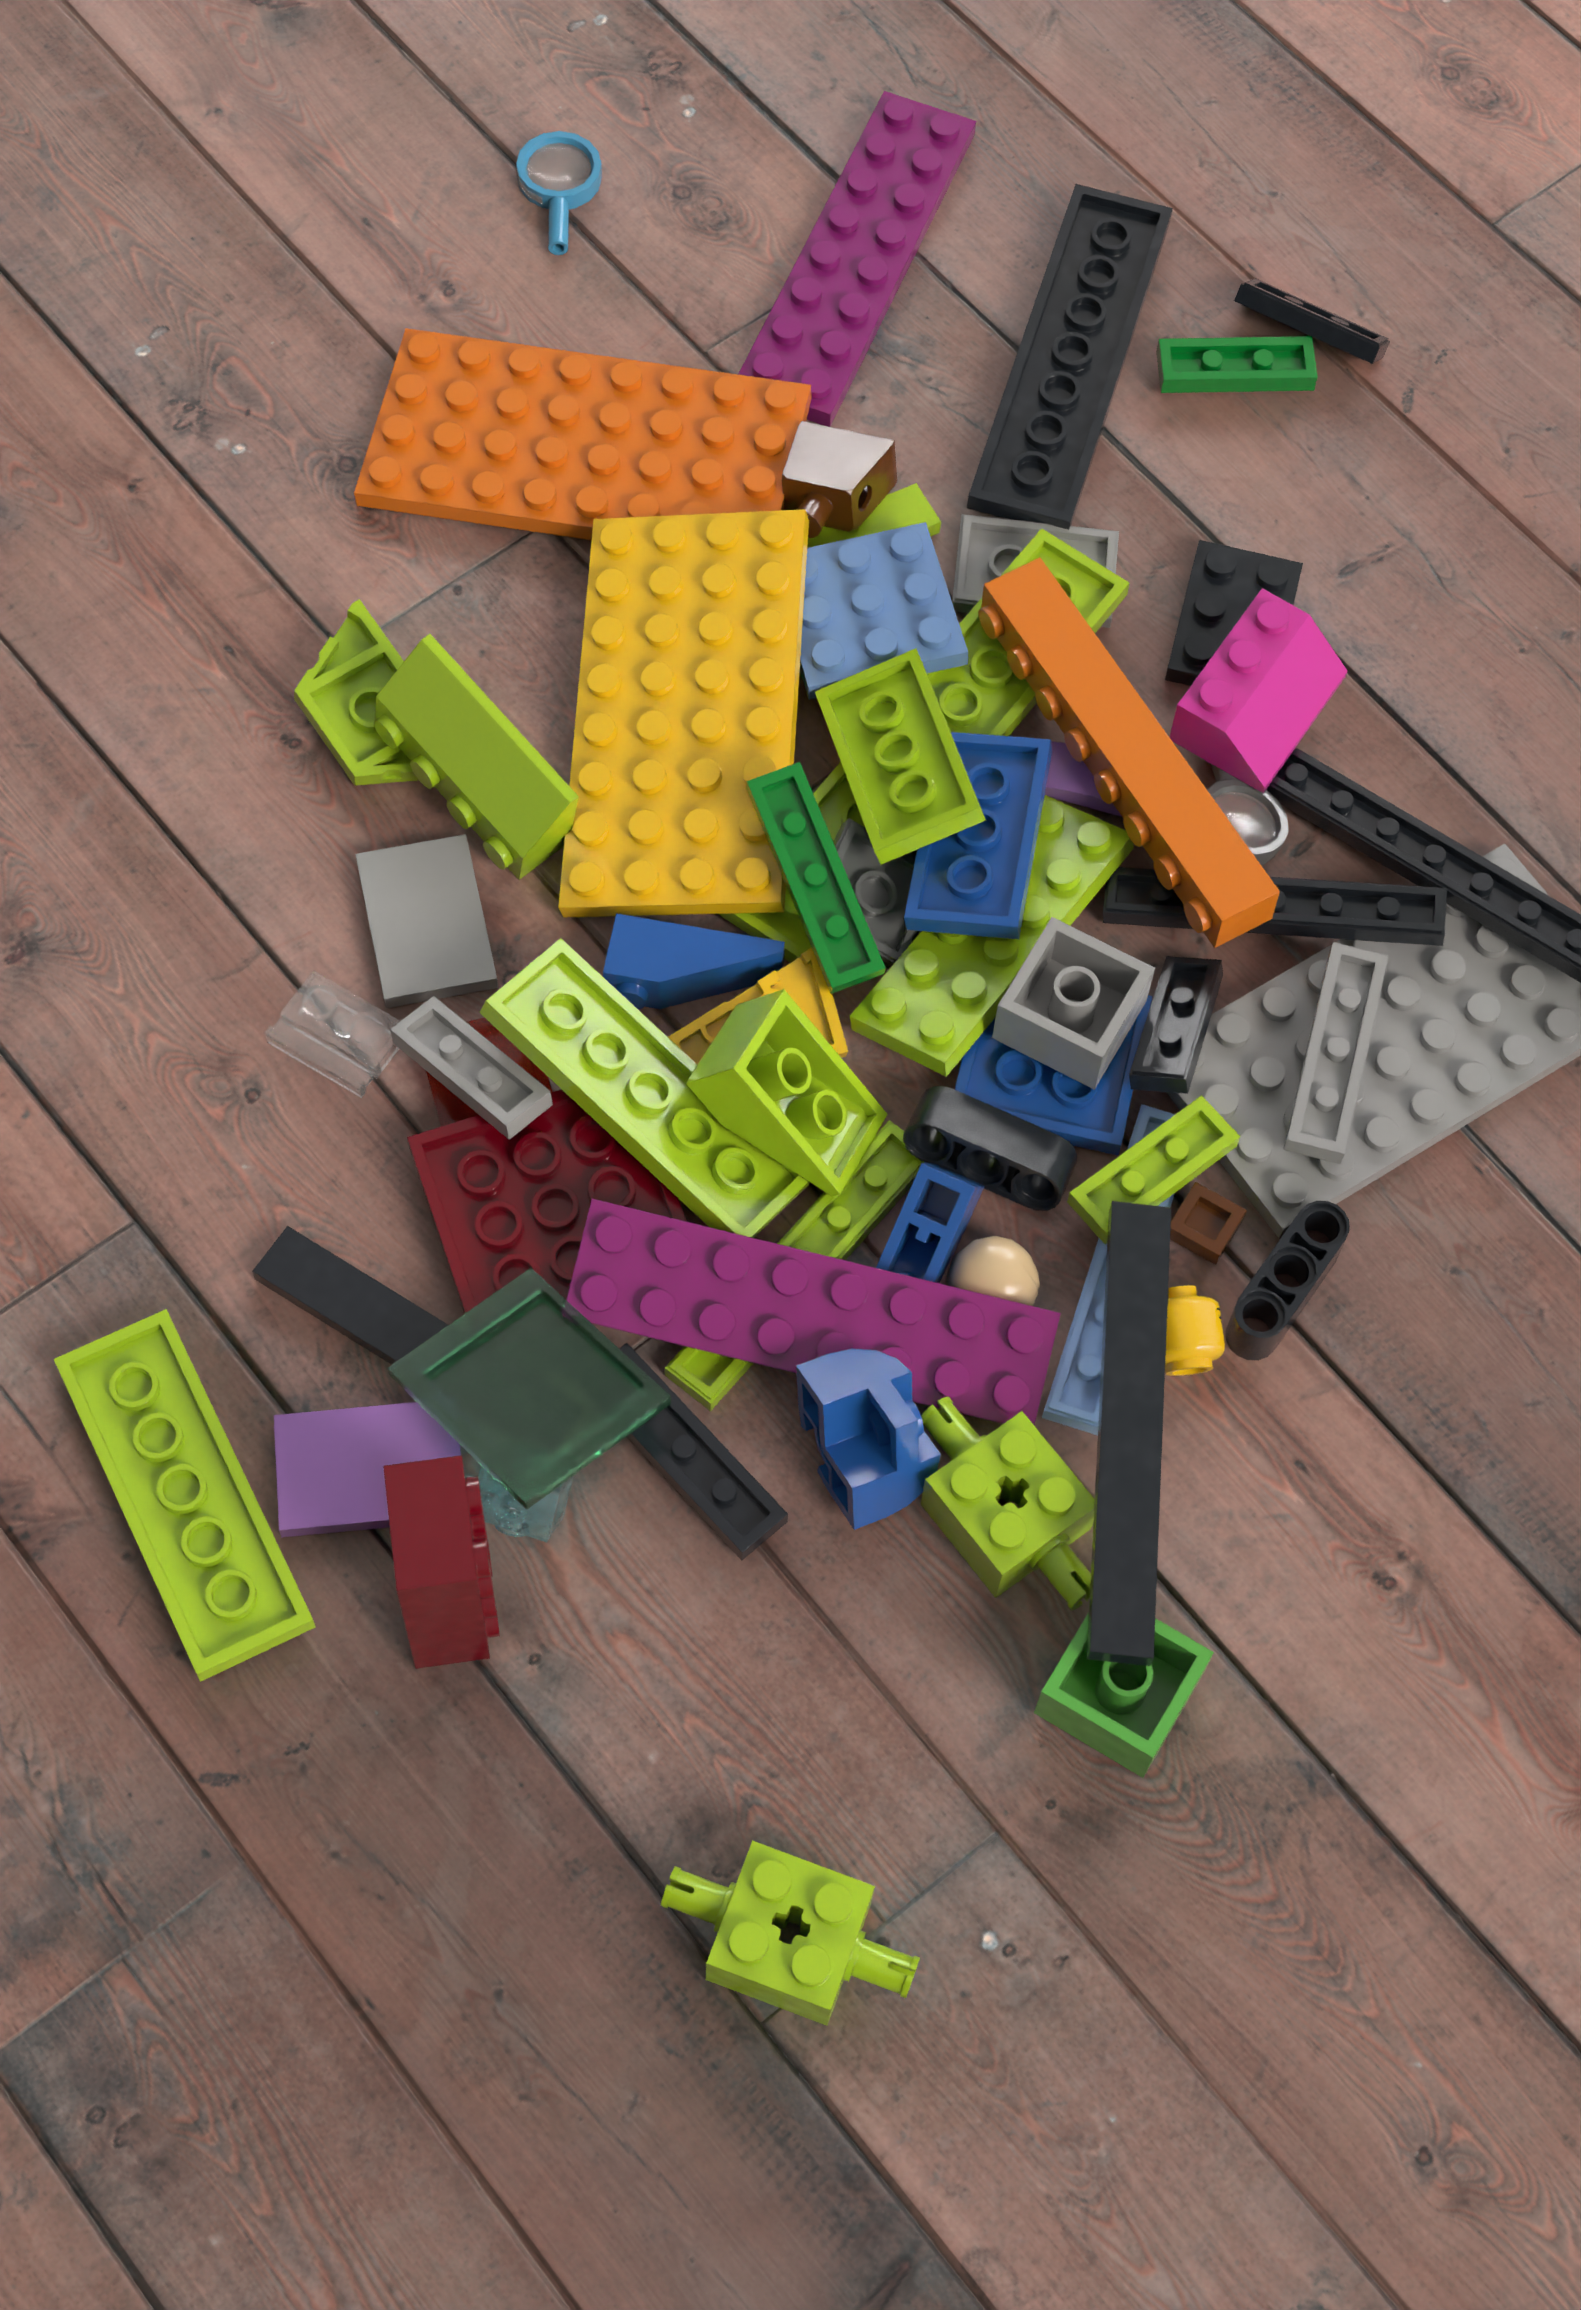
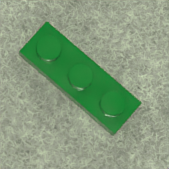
M1312 336L1159 339L1156 350L1161 393L1314 391L1318 378Z

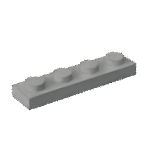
M1336 942L1332 943L1283 1150L1341 1164L1346 1151L1388 955Z

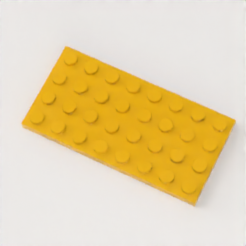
M805 509L593 519L569 784L579 798L572 830L565 835L558 905L563 917L616 916V913L629 916L784 912L786 884L749 797L746 784L751 779L794 764L809 519Z

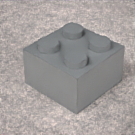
M1051 917L998 1004L992 1038L1095 1090L1147 1001L1155 967Z

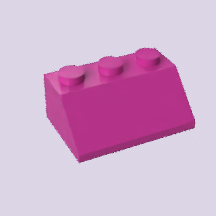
M1262 588L1177 704L1170 739L1172 742L1264 793L1346 677L1347 669L1310 614Z

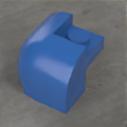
M848 1349L833 1352L796 1365L801 1427L805 1431L814 1428L815 1440L821 1457L825 1464L818 1466L817 1472L852 1528L855 1530L884 1519L907 1507L922 1494L925 1479L938 1470L941 1454L925 1433L922 1417L912 1400V1372L895 1357L877 1350Z

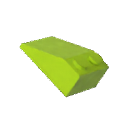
M785 989L736 1005L686 1082L688 1087L722 1126L831 1196L842 1193L888 1115Z

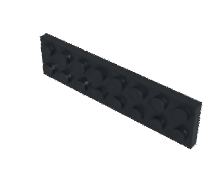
M1075 184L968 495V509L1011 520L1030 521L1070 529L1167 234L1173 208Z

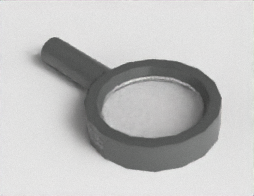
M1210 763L1216 783L1207 789L1259 863L1261 865L1266 864L1276 856L1289 831L1288 819L1280 802L1267 790L1261 793Z

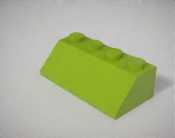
M428 634L421 639L376 696L375 729L389 747L393 749L399 747L411 760L410 766L412 771L425 787L429 789L435 787L447 800V808L454 820L464 829L471 827L484 841V850L491 861L502 870L508 868L520 880L564 846L565 835L573 827L579 796L431 634Z

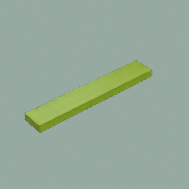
M889 1120L875 1135L842 1193L831 1196L824 1192L777 1244L847 1260L911 1188L921 1163H925L914 1157L906 1149L903 1142L904 1130ZM684 1346L665 1367V1376L709 1411H712L754 1363Z

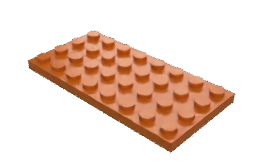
M405 328L355 487L354 496L356 504L361 507L592 540L593 519L785 510L782 473L798 425L801 421L806 422L812 399L811 385Z

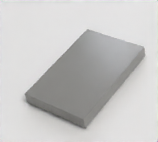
M961 514L952 597L954 610L969 613L982 598L984 584L1001 576L1041 528L1116 574L1119 531L1070 526L1068 530L1030 521ZM1112 614L1101 627H1111Z
M466 834L355 854L386 1008L424 1002L433 996L440 999L498 988L496 970Z

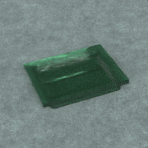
M532 1268L522 1273L388 1367L389 1375L526 1510L671 1404V1396Z

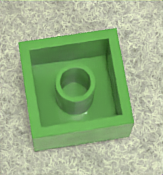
M1088 1612L1042 1689L1034 1714L1144 1778L1204 1674L1214 1652L1155 1618L1154 1659L1150 1666L1087 1659Z

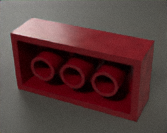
M462 1455L384 1465L396 1589L415 1668L490 1659L488 1638L498 1637L500 1632L492 1581L493 1574L478 1476H465Z

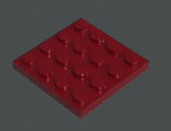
M562 1089L551 1092L553 1105L511 1139H507L480 1115L407 1137L409 1149L478 1351L486 1348L494 1351L582 1323V1321L563 1317V1312L592 1199L686 1221L678 1197Z

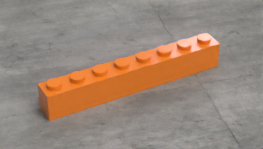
M1039 557L985 583L982 605L978 611L983 630L989 638H997L1007 652L1008 663L1015 676L1020 680L1026 679L1035 692L1036 702L1043 716L1049 721L1055 720L1064 733L1065 743L1072 757L1077 762L1083 761L1094 776V784L1102 800L1107 804H1114L1123 817L1124 827L1130 840L1138 847L1143 846L1154 861V870L1161 884L1168 890L1173 888L1184 904V912L1191 927L1197 933L1203 932L1213 947L1217 948L1271 920L1280 893L1279 889L1043 560Z

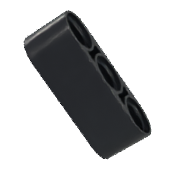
M933 1086L926 1089L903 1135L906 1149L919 1160L925 1163L932 1162L984 1185L986 1190L1037 1211L1051 1210L1060 1203L1078 1157L1075 1148L1063 1137L945 1086Z
M1314 1201L1302 1208L1242 1292L1226 1328V1341L1229 1348L1237 1356L1246 1360H1261L1268 1357L1277 1348L1334 1266L1350 1231L1349 1219L1345 1211L1338 1205L1329 1201ZM1314 1230L1324 1233L1330 1242L1319 1243L1308 1236L1307 1231ZM1288 1274L1293 1276L1300 1286H1285L1277 1280L1275 1275ZM1243 1319H1260L1268 1326L1269 1330L1265 1332L1252 1330L1245 1324Z

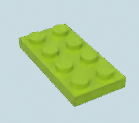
M917 648L815 691L872 847L881 865L986 821Z

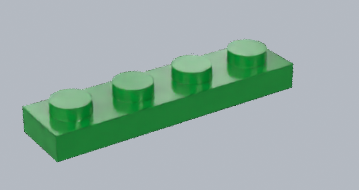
M798 762L747 781V792L830 993L838 992L883 975L886 969L801 763Z

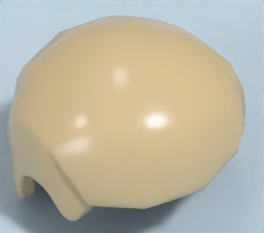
M990 1236L970 1242L953 1257L945 1279L948 1286L1033 1306L1040 1287L1038 1271L1030 1254L1012 1239L999 1236Z

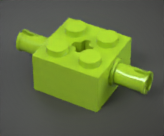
M950 1397L938 1400L937 1404L940 1406L938 1410L932 1404L921 1415L923 1425L951 1460L925 1479L921 1506L995 1598L1034 1570L1040 1569L1068 1603L1067 1606L1071 1611L1083 1605L1082 1598L1088 1602L1090 1600L1091 1573L1068 1545L1091 1529L1094 1522L1095 1499L1023 1411L989 1435L979 1437L953 1405ZM1004 1499L1006 1502L1010 1503L1001 1506L998 1503V1501ZM1011 1501L1017 1503L1019 1505V1509L1016 1507L1015 1504L1011 1503Z
M753 1840L737 1883L731 1882L729 1888L683 1871L682 1868L677 1866L674 1867L669 1878L671 1882L670 1885H666L661 1906L665 1908L670 1907L715 1924L714 1931L717 1932V1936L706 1962L705 1980L828 2026L843 1981L849 1982L851 1976L907 1998L920 1957H912L865 1939L866 1932L862 1931L872 1902L875 1886ZM788 1922L800 1926V1935H796L791 1944L780 1941L781 1929L779 1928H785Z

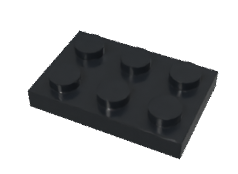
M1199 540L1165 680L1191 686L1262 588L1294 605L1303 563Z

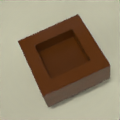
M1195 1182L1171 1220L1170 1240L1216 1265L1243 1222L1247 1210Z

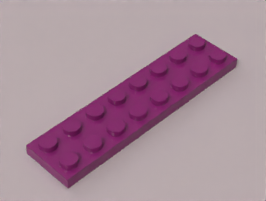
M883 92L738 375L811 385L812 399L806 420L823 426H831L975 136V120L890 92Z
M596 1199L591 1200L563 1312V1317L796 1374V1365L829 1353L848 1349L877 1350L897 1358L912 1372V1400L914 1403L927 1406L933 1404L936 1408H940L937 1404L938 1400L950 1397L953 1405L961 1414L1004 1424L1023 1411L1033 1425H1035L1061 1313Z

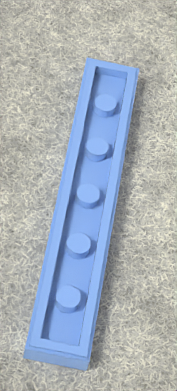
M1142 1104L1127 1150L1175 1114ZM1174 1194L1158 1206L1170 1208ZM1100 1238L1097 1242L1042 1415L1044 1419L1097 1436L1107 1244L1105 1245Z

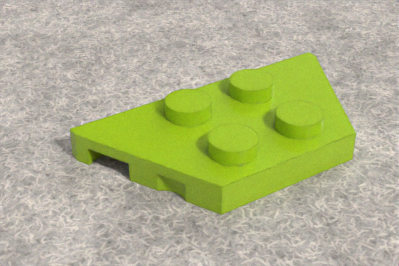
M360 599L351 604L347 610L346 620L333 638L329 637L319 652V660L312 669L307 670L295 688L294 700L354 786L417 781L418 778L410 766L411 760L399 747L395 749L389 747L381 739L374 726L376 696L404 661Z

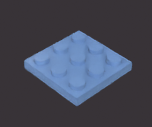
M926 522L807 548L800 672L809 700L817 698L815 691L915 648H917L927 673L968 664L967 646Z

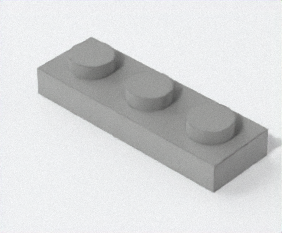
M435 996L431 997L390 1029L393 1043L507 1139H511L553 1105L550 1090Z

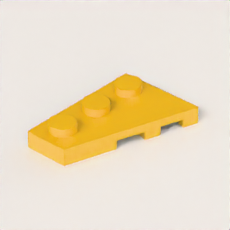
M812 948L803 952L799 958L780 970H774L758 980L754 986L735 998L721 1003L668 1036L672 1042L698 1065L736 1005L785 989L838 1055L843 1058L848 1053L833 995L829 991Z

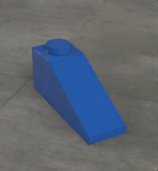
M616 913L603 969V978L637 1009L644 1007L663 1009L754 986L758 980L774 970L778 971L783 968L785 942Z
M932 1162L921 1163L876 1268L940 1283L963 1237L984 1185Z

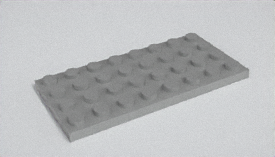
M1506 844L1483 856L1547 894ZM1447 903L1443 946L1338 940L1336 943L1389 956L1346 1151L1341 1164L1283 1150L1331 945L1213 1013L1188 1094L1166 1093L1180 1111L1202 1095L1239 1134L1240 1140L1237 1147L1222 1157L1219 1162L1280 1239L1300 1210L1308 1203L1314 1201L1339 1203L1581 1055V983Z

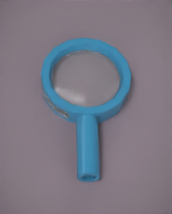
M556 131L543 133L529 140L519 151L516 169L520 191L530 202L541 208L549 209L548 250L554 255H563L568 251L569 209H575L589 202L599 191L602 180V164L598 150L589 140L575 133Z

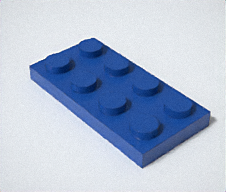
M951 732L986 821L917 849L904 915L906 930L1019 939L1052 756L1051 739Z

